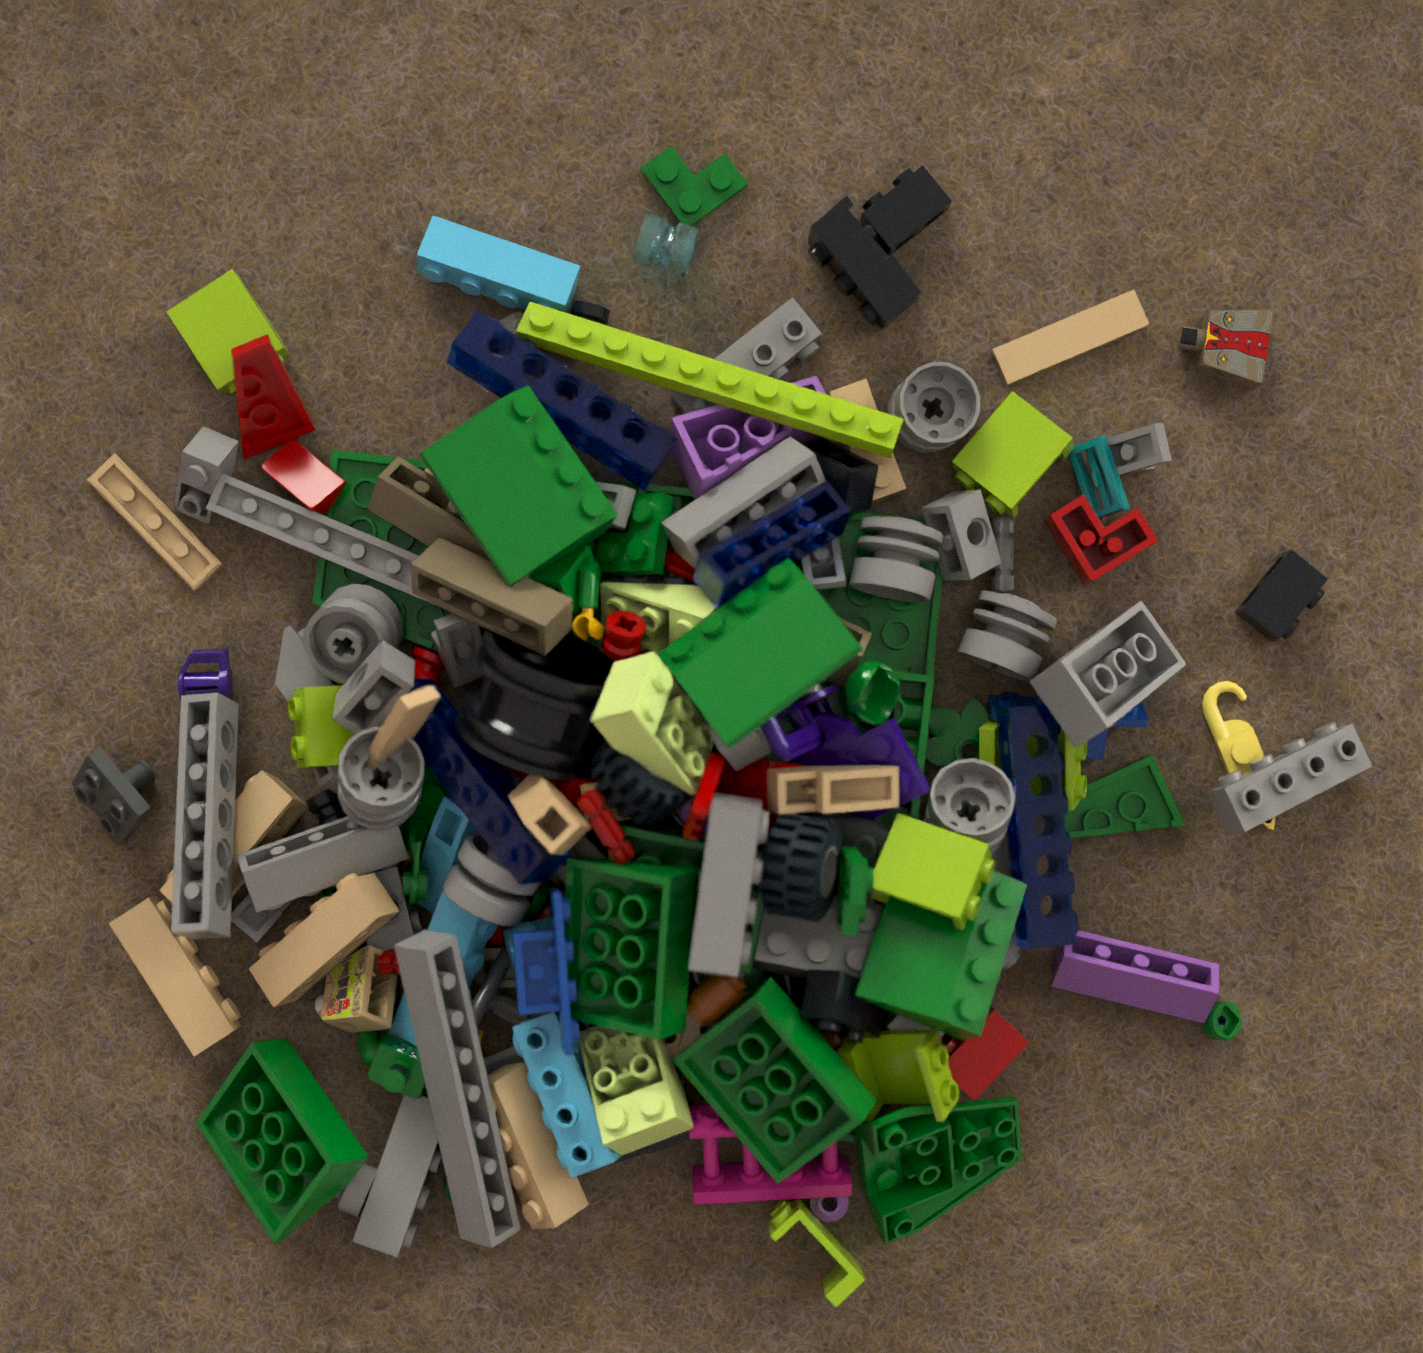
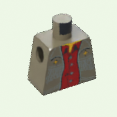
M1274 310L1209 311L1203 317L1201 328L1180 326L1177 348L1198 351L1195 370L1255 389L1263 383Z

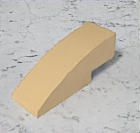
M839 765L767 769V809L777 814L813 811L828 814L899 807V767Z

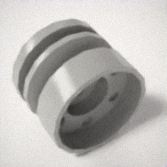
M930 362L915 369L893 390L887 404V414L904 419L897 439L903 447L916 453L934 454L949 448L974 427L980 413V394L975 381L964 369L949 362ZM929 404L934 407L932 412L934 416L930 419L924 416L926 412L925 407Z
M890 516L864 517L860 530L870 536L860 537L857 545L861 549L872 553L873 557L854 559L849 586L867 594L893 600L917 603L931 601L936 575L919 565L920 563H931L939 560L940 554L929 547L941 546L944 535L932 527L906 518Z
M982 590L977 600L984 606L992 609V612L976 608L973 609L972 615L986 625L985 630L966 629L956 653L990 669L992 663L997 664L996 672L1029 682L1036 677L1043 660L1039 654L1028 648L1030 642L1047 645L1051 640L1048 635L1037 630L1036 627L1055 630L1058 622L1057 618L1043 611L1037 604L1009 593L1002 594Z
M372 727L358 732L346 742L339 756L338 799L343 811L355 823L369 829L387 830L403 824L414 814L421 800L424 758L418 744L412 738L407 737L405 746L387 755V761L370 770L367 766L371 758L368 748L381 728Z
M973 758L956 760L943 767L934 778L924 822L987 843L993 855L1004 842L1013 813L1015 795L1012 783L1002 770L987 761Z

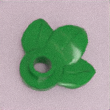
M972 699L960 714L948 707L932 706L929 728L933 738L927 740L925 758L934 765L947 766L956 760L965 759L962 756V748L969 744L976 750V755L973 759L979 760V728L988 719L990 720L984 706L977 699Z
M419 825L411 827L408 833L407 848L412 859V872L404 871L402 895H410V903L416 904V900H426L429 869L419 868L421 841H415V833Z

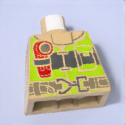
M371 945L365 946L345 958L326 975L324 994L318 996L315 1000L316 1012L321 1016L323 1022L352 1033L391 1028L398 973L396 971V975H387L379 972L377 959L378 956L382 955L383 950Z

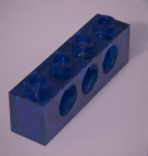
M825 481L699 554L693 579L714 606L719 608L785 559L789 558L795 563L841 536L851 509L828 481Z

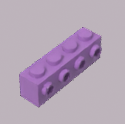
M1066 927L1054 954L1051 987L1205 1023L1219 995V964Z

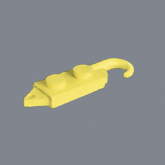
M1229 681L1217 682L1210 686L1204 694L1202 701L1203 713L1227 774L1240 770L1242 775L1252 770L1250 762L1263 757L1264 754L1253 727L1243 720L1223 721L1217 706V698L1220 694L1232 692L1241 701H1245L1247 698L1245 692L1236 683ZM1276 816L1271 818L1269 823L1264 822L1262 825L1269 830H1274Z

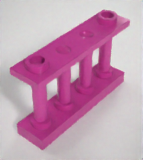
M710 1104L689 1106L694 1126L693 1129L689 1130L690 1139L702 1138L704 1165H692L694 1205L852 1196L849 1157H838V1140L822 1151V1158L811 1159L777 1184L743 1143V1163L720 1164L718 1137H737L736 1134Z

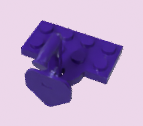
M836 685L827 687L791 705L760 726L773 753L783 761H789L792 764L805 766L876 765L899 767V806L931 791L895 718L861 734L851 721L839 714H833L826 697L838 690ZM791 715L796 727L792 733L785 736L778 721ZM895 808L843 813L871 821ZM812 812L798 813L799 815L812 816Z

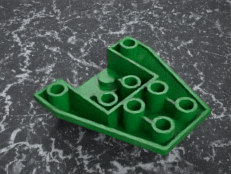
M1014 1096L957 1102L945 1121H936L932 1105L904 1108L855 1128L861 1188L880 1237L885 1245L921 1231L1022 1160L1018 1101Z

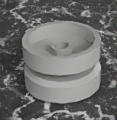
M350 584L338 588L309 619L304 632L305 651L312 665L323 676L337 683L344 684L382 640L398 649L404 635L403 618L396 604L384 592L374 587Z
M473 832L467 834L458 853L461 863L451 866L443 882L442 888L444 892L458 906L486 921L502 926L521 924L530 906V900L527 896L537 893L545 877L544 867L528 852L508 841L485 833Z

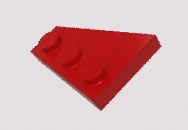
M268 334L231 349L241 448L244 460L289 442L291 439H296L315 431L314 423Z

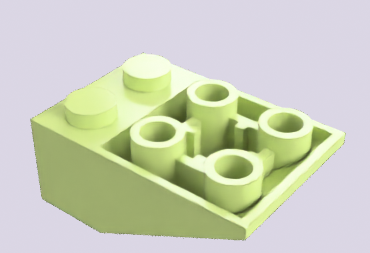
M603 582L600 585L601 624L604 627L603 636L607 633L605 626L610 614L617 611L634 613L640 616L646 624L644 637L640 640L642 644L640 651L644 653L655 652L658 656V653L668 647L674 640L683 636L703 621L705 617L726 604L728 596L695 585Z
M655 652L614 662L591 718L592 722L614 749L630 756L690 795L696 794L714 744V739L705 719Z
M598 1025L579 1032L580 1050L604 1146L620 1155H624L694 1128L684 1088L664 1039L657 1040Z

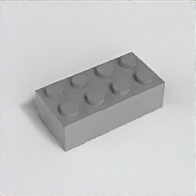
M1139 601L1110 620L1029 682L1060 724L1063 732L1069 737L1074 746L1078 747L1108 729L1182 669L1186 663L1144 603Z
M714 793L688 970L738 977L740 964L748 965L752 931L745 930V925H754L758 891L751 890V883L760 884L763 863V851H756L757 843L765 844L769 821V811H762V799Z
M835 895L831 907L819 922L769 914L763 908L751 968L807 979L809 969L842 970L859 978L883 905L866 903V919L864 923H859L858 935H842L837 927L838 895Z

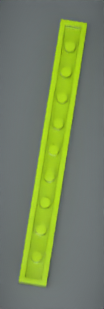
M529 302L516 330V341L888 458L892 456L904 420L894 415L533 302Z

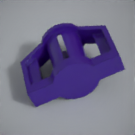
M228 648L193 650L178 675L180 700L182 695L216 692L233 700L232 671ZM219 663V671L188 673L187 669L190 664Z

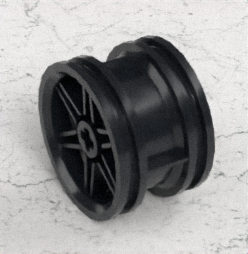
M485 629L482 640L483 645L479 647L476 662L480 670L485 673L481 687L470 689L463 695L460 706L461 710L457 713L454 724L458 735L469 746L484 756L521 772L544 778L569 781L592 777L591 771L595 767L591 764V758L596 753L595 748L605 737L592 722L591 718L612 666L616 661L608 658L601 649L568 634L543 656L489 629Z

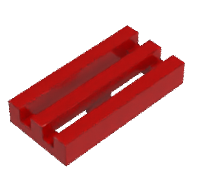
M714 753L709 755L682 832L684 834L683 837L697 842L717 787L725 757Z

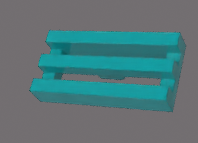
M1106 435L1075 445L1073 451L1069 454V458L1081 494H1084L1099 520L1130 509ZM1085 451L1092 471L1091 475L1094 484L1098 489L1104 507L1103 510H1100L1081 454V452Z

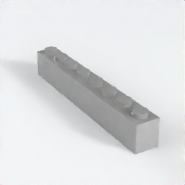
M423 930L395 944V952L460 1239L493 1248L519 1232L521 1228L457 936Z

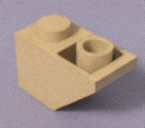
M529 774L508 795L524 825L551 854L564 855L592 828L591 824L549 778Z

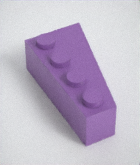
M817 376L792 383L826 394ZM717 404L672 417L669 447L696 500L789 436L799 443L815 440L820 436Z

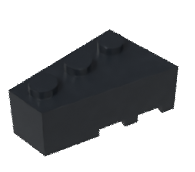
M846 195L811 225L808 244L811 247L807 251L821 268L827 265L836 275L833 281L845 296L848 297L850 294H853L861 303L858 310L865 320L872 326L878 323L884 329L918 300L921 291L892 254L888 255L874 240L873 237L876 233L869 224L863 227L849 211L854 204Z

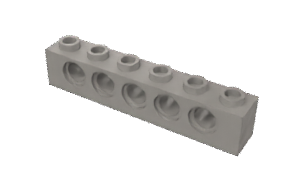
M218 692L181 696L171 933L191 939L230 937L239 703Z

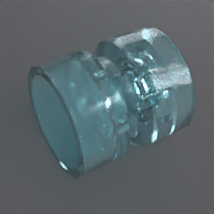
M648 212L639 232L633 261L651 267L661 263L663 264L664 271L685 277L696 249L700 229L681 222L671 226L668 218Z

